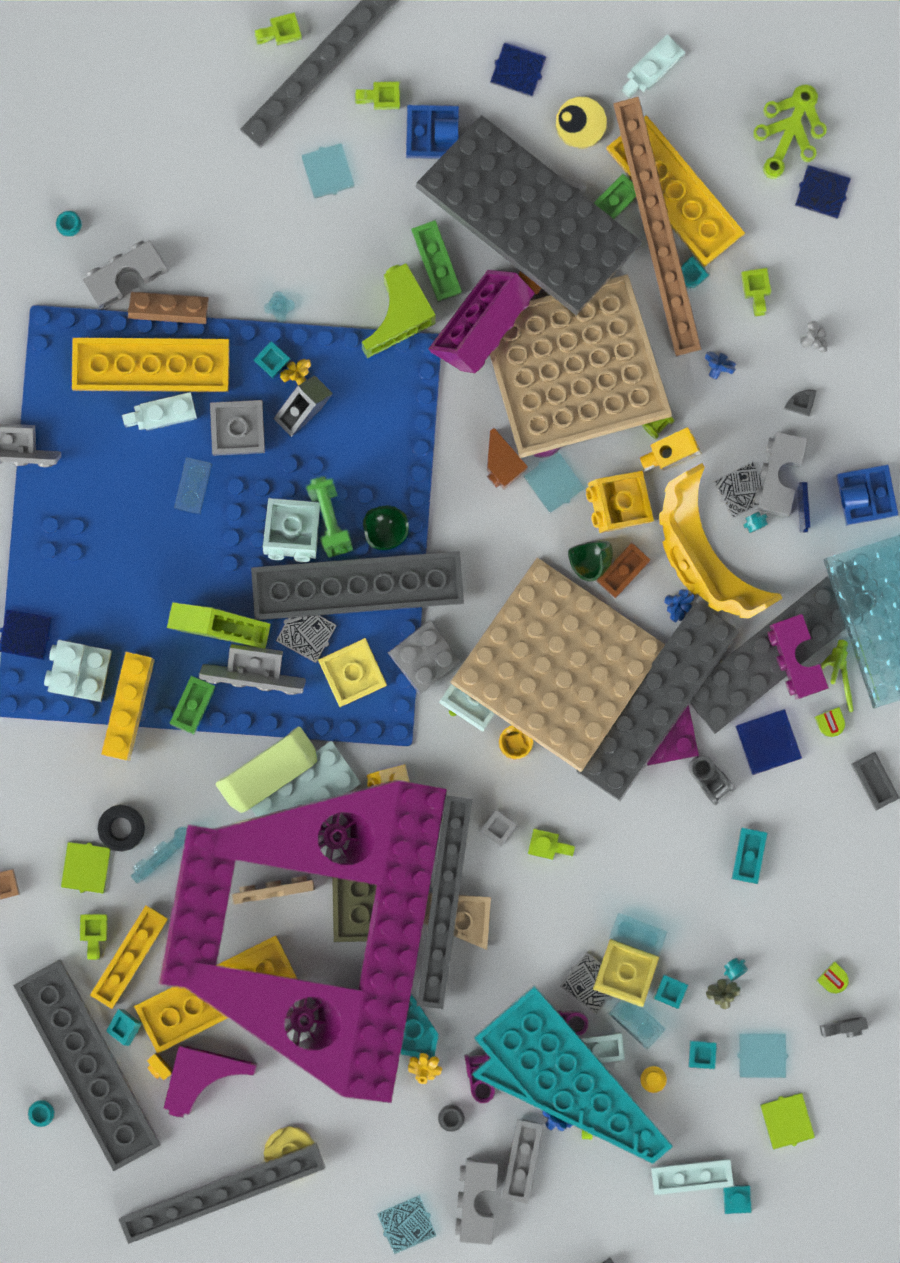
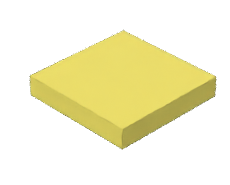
M366 638L318 660L339 707L387 686Z
M610 939L593 989L643 1007L659 956Z

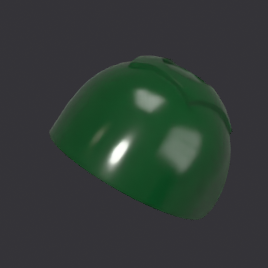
M390 505L370 509L363 519V531L368 544L377 550H390L399 546L406 539L409 531L408 519L405 513Z
M591 541L576 545L568 550L569 562L574 572L581 579L589 582L595 581L604 575L612 563V546L608 541Z

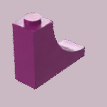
M181 1044L178 1048L163 1109L169 1110V1115L184 1118V1114L189 1115L192 1112L196 1099L208 1085L230 1075L254 1076L258 1063Z

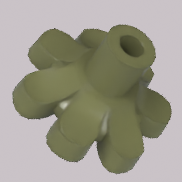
M720 979L717 981L718 986L709 985L707 987L706 996L708 999L714 1000L716 1005H720L721 1009H728L731 1006L730 1002L734 1001V997L740 995V987H737L736 982H730L726 985V980Z

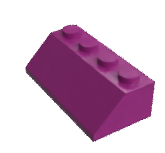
M487 270L428 350L458 370L476 374L484 366L485 360L490 353L499 346L504 334L514 326L515 320L521 311L528 307L530 299L535 293L517 273Z

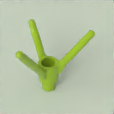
M840 639L836 648H833L831 655H828L820 665L822 670L827 665L833 667L831 684L836 683L838 671L841 669L848 711L853 712L846 661L848 642Z

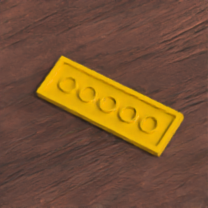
M645 115L644 118L671 227L699 262L706 267L744 236L745 232L650 118ZM619 136L606 147V150L632 180L622 137Z
M73 338L72 390L229 392V339Z
M277 935L217 964L223 967L298 979ZM175 986L134 1006L157 1054L228 1019L186 988Z

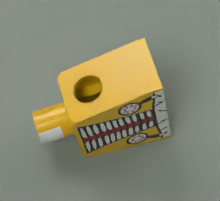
M686 427L651 444L652 452L639 458L645 471L660 466L664 471L702 453L692 431ZM671 448V456L664 458L663 451Z

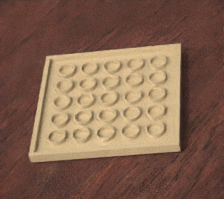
M628 274L610 279L577 316L551 295L531 300L528 307L521 311L516 318L514 326L501 338L499 346L490 353V359L520 458L672 417Z
M536 558L450 683L582 772L652 668L653 661L665 644L551 566Z

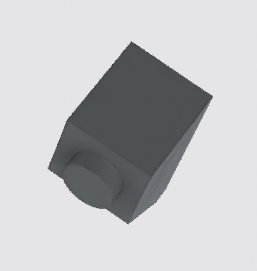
M313 376L297 386L274 417V420L292 437L322 409L333 393L316 376Z

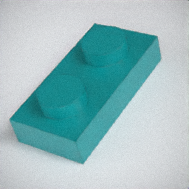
M747 828L740 829L731 879L758 884L767 832Z

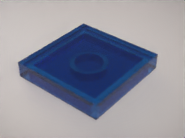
M785 709L735 726L752 775L802 759Z

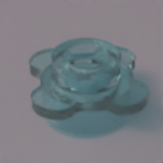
M280 291L274 292L269 303L264 305V311L275 316L278 322H284L289 311L295 308L294 301L288 300ZM277 305H282V308L278 309Z

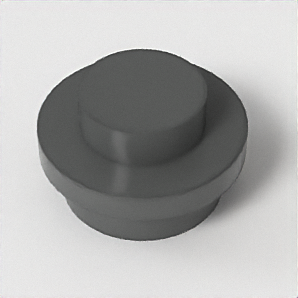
M447 1105L440 1110L438 1122L446 1131H457L464 1123V1113L456 1105Z

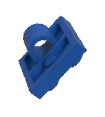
M407 105L406 158L440 159L458 140L459 106Z
M889 464L836 475L846 526L898 516Z

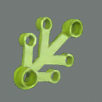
M810 85L798 86L794 90L792 97L777 103L774 101L767 102L763 109V113L767 118H775L779 112L794 108L791 117L767 126L763 124L757 125L753 131L754 139L759 142L765 141L771 135L784 131L774 156L768 158L763 166V172L769 179H777L782 175L785 169L783 159L794 135L801 150V159L804 162H811L815 159L817 151L814 146L810 145L800 121L804 111L811 124L810 133L813 138L821 139L827 132L826 125L820 122L814 107L818 101L817 91ZM807 93L810 99L808 101L802 100L801 94ZM767 107H775L776 112L770 114L767 111ZM817 126L821 127L823 133L816 134L814 128ZM763 129L766 135L759 137L756 131ZM804 151H812L813 156L810 158L806 157ZM777 163L779 169L776 171L772 170L770 164Z

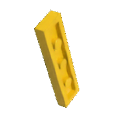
M145 905L90 996L113 1009L169 918Z

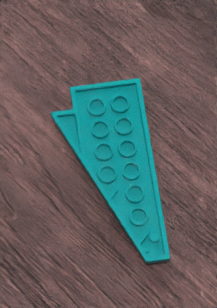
M535 985L474 1036V1039L490 1056L488 1060L472 1072L475 1078L652 1164L673 1148L671 1142Z

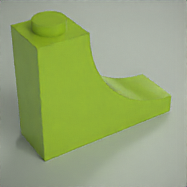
M407 263L401 266L398 264L394 265L383 274L384 285L389 295V307L380 327L370 337L362 341V350L367 358L436 324V315Z
M172 602L167 628L251 647L266 648L271 624L213 608Z

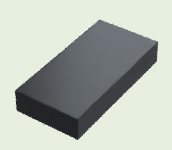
M876 752L851 764L875 810L900 799Z

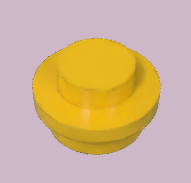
M650 1066L641 1073L640 1082L646 1091L657 1093L665 1087L667 1077L661 1068Z

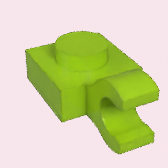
M295 12L270 18V27L255 30L257 45L265 44L275 39L277 46L302 39Z
M373 82V90L356 89L355 104L374 102V110H400L399 82Z
M768 269L742 271L741 279L745 299L753 298L754 316H763L767 312L764 296L771 295Z
M533 829L528 854L553 860L555 853L573 856L575 846L559 843V834Z
M80 914V941H88L87 959L100 960L99 941H107V914Z

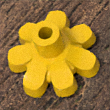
M301 359L297 362V365L294 361L289 362L286 365L288 369L280 373V378L283 382L291 379L292 381L295 380L297 385H300L307 381L305 376L309 373L310 360Z
M420 1053L419 1060L416 1057L409 1059L408 1071L416 1075V1080L420 1084H426L428 1079L433 1080L441 1074L442 1067L437 1066L440 1061L439 1058L434 1056L428 1060L427 1054Z

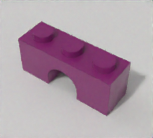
M800 614L770 625L771 631H768V637L771 645L777 646L779 656H776L780 670L786 671L788 681H785L789 695H794L795 700L829 689L820 664L805 667L796 660V647L801 642L811 639L803 615Z

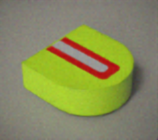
M840 707L814 717L820 732L827 737L838 736L845 728V720Z
M833 961L816 981L828 992L837 994L847 988L849 979L847 973Z

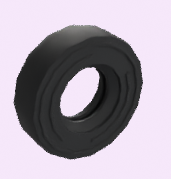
M116 805L103 812L99 819L97 830L100 840L106 847L113 851L123 852L133 849L140 843L144 837L145 825L142 816L137 810L131 806ZM118 818H125L131 824L130 834L122 839L115 837L111 831L112 823Z

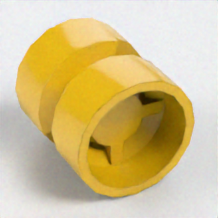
M512 725L503 730L498 741L502 754L513 760L522 759L527 756L533 746V739Z

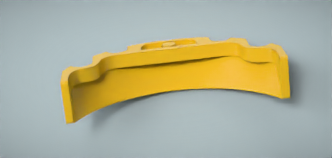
M703 463L670 481L664 492H666L663 511L659 514V524L663 525L665 540L662 542L671 566L675 568L678 578L693 595L698 594L709 603V607L718 612L723 610L731 614L740 615L739 618H751L783 597L780 593L763 591L742 581L721 562L713 551L704 533L698 508L699 484L705 468Z

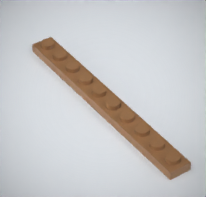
M634 97L613 103L675 355L680 356L702 350L640 98Z

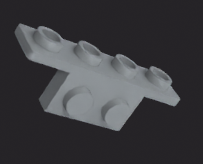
M0 424V464L3 462H13V465L24 466L28 463H34L40 467H51L61 458L60 451L36 450L35 425Z
M231 644L228 667L203 664L199 673V679H203L208 683H231L235 687L251 686L257 687L262 691L279 690L289 695L302 694L306 683L305 678L280 675L283 651Z

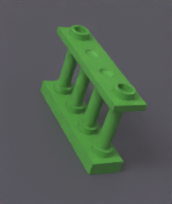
M326 476L311 480V485L306 486L311 501L320 503L327 527L326 536L321 537L328 558L352 552L353 547L347 530L341 531V528L338 527L330 498L337 497L333 480H327Z

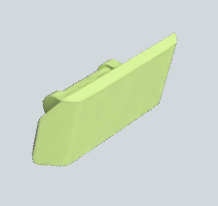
M297 727L228 776L221 778L216 782V786L228 804L243 813L311 768L317 762L316 749L302 728Z

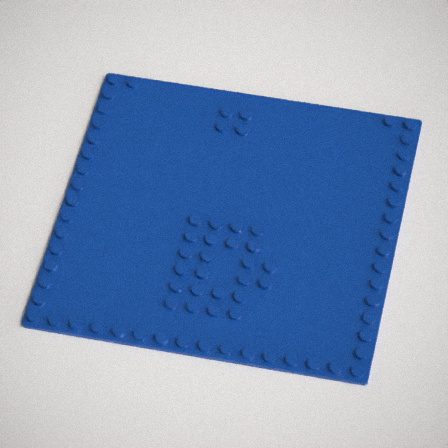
M33 305L30 308L20 425H35L36 450L60 451L61 458L51 467H40L34 463L17 466L3 636H6V638L2 642L6 643L7 646H10L9 643L13 644L5 630L8 633L9 631L15 632L13 631L16 629L17 624L15 623L23 616L30 623L25 629L30 625V628H34L26 618L28 615H30L28 618H31L33 624L39 621L36 625L45 626L44 623H46L48 634L46 627L16 632L19 654L16 653L17 649L14 650L17 647L15 643L10 647L15 653L2 643L3 648L0 661V717L108 725L125 653L129 652L155 659L139 727L181 730L170 725V721L190 677L193 676L199 679V673L203 664L228 667L231 644H243L167 628L172 602L213 608L255 620L251 568L426 554L441 359L428 349L439 334L417 333L367 358L362 350V341L370 337L376 331L375 329L207 318L206 324L129 319L128 312ZM73 338L229 339V392H191L197 416L195 420L148 431L146 429L139 430L138 425L125 427L122 415L135 412V406L190 392L73 391ZM271 341L291 359L289 362L294 361L297 365L299 360L309 359L311 366L308 368L309 373L305 376L306 380L316 376L333 393L322 409L292 437L274 420V417L297 388L296 381L290 379L287 382H283L280 378V373L288 369L287 366L273 379L254 362V359ZM262 400L265 453L213 456L210 403ZM326 476L327 480L332 479L337 492V497L330 498L334 514L341 531L347 530L353 551L328 558L321 537L326 536L327 527L320 508L316 559L310 558L309 562H298L294 560V557L284 556L282 560H272L268 555L264 554L263 541L268 498L312 502L306 486L311 485L310 481ZM386 505L394 506L403 511L407 516L409 525L408 535L399 546L393 549L377 550L371 547L365 538L363 531L364 516L372 508ZM422 607L319 615L337 625L328 641L329 646L324 648L319 659L366 638L387 684L386 687L342 707H339L319 661L315 663L276 641L285 625L284 620H288V618L258 620L271 624L265 649L283 651L280 675L305 678L306 683L303 693L289 695L279 690L262 691L257 687L251 686L235 687L231 683H210L216 688L196 731L284 738L293 729L301 727L309 740L410 746L413 741L416 689L388 652L421 627ZM20 613L21 616H19V618L16 617L15 621L11 622V617H14L15 614L18 615ZM24 621L21 623L19 630L24 628ZM43 629H44L46 644H45V642H44ZM38 630H39V636H40L41 650H40V644H39ZM40 630H41V633H42V640H43V647H44V649L42 648V641H41ZM35 631L37 632L38 646H37V640H36V633H35ZM20 633L22 634V641H23L24 653H23V649H22V642H21V635H20ZM18 634H19V638H20V645H21V652H22V653H20V646H19ZM58 640L112 651L102 702L48 692L49 686H45L44 681L47 670L52 671L54 661L50 660L52 645H57ZM35 641L36 651L26 653L25 642ZM34 642L26 643L33 645V648L28 649V651L35 650ZM44 651V653H41L38 657H34L35 654L33 656H26V654Z

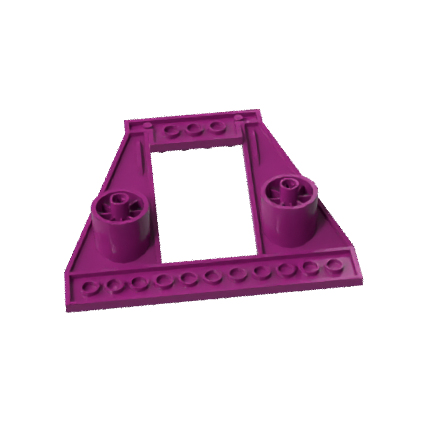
M393 780L213 829L188 824L159 984L186 988L339 1096L392 1103L447 789ZM340 814L347 819L343 825L339 824ZM333 815L332 823L328 824L326 819ZM349 827L351 831V838L347 837L346 829ZM347 840H350L348 847L345 850L343 846L345 845ZM324 846L327 847L326 856L321 851ZM334 849H338L341 856L332 860ZM236 860L377 885L358 990L217 965ZM311 997L315 1003L307 1008V998ZM296 1001H299V1007L294 1005ZM317 1009H318V1020L315 1019V1016H314V1014H313V1012H315ZM314 1023H317L315 1030L312 1032L310 1029ZM293 1029L294 1035L291 1041L287 1033ZM301 1033H306L308 1038L300 1042Z

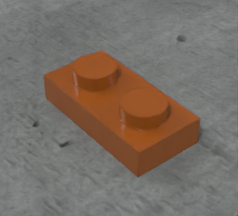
M631 542L596 582L616 599L651 559Z

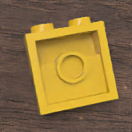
M643 471L598 478L588 483L589 487L586 488V498L590 503H593L592 524L595 528L599 529V533L620 530L654 521Z

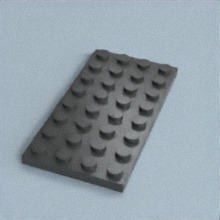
M482 115L416 183V188L576 316L642 243L641 240Z

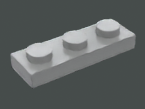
M517 1119L502 1199L528 1204L543 1124Z

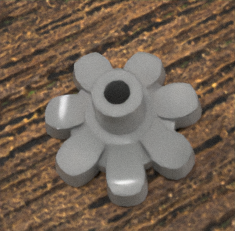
M810 321L807 324L809 330L807 336L800 339L801 345L804 348L813 345L820 352L828 351L827 341L823 338L826 336L825 330L823 328L819 329L816 321Z

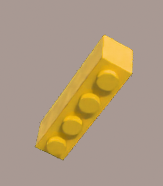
M125 653L101 755L131 761L155 659L134 653Z

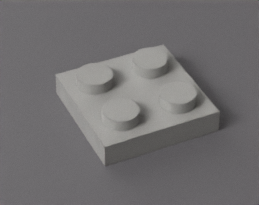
M262 400L210 403L213 456L265 453Z
M430 620L388 652L419 694L423 693L461 663L460 659Z

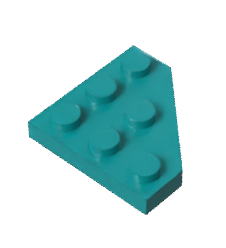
M411 993L400 1054L419 1058L420 1053L428 1055V1060H430V1058L435 1056L439 1034L421 1006H417V1000Z

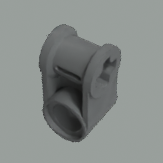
M697 756L690 761V774L715 806L718 804V800L726 793L736 790L728 777L719 770L710 758ZM701 760L708 764V771L704 775L697 774L695 770L696 764Z

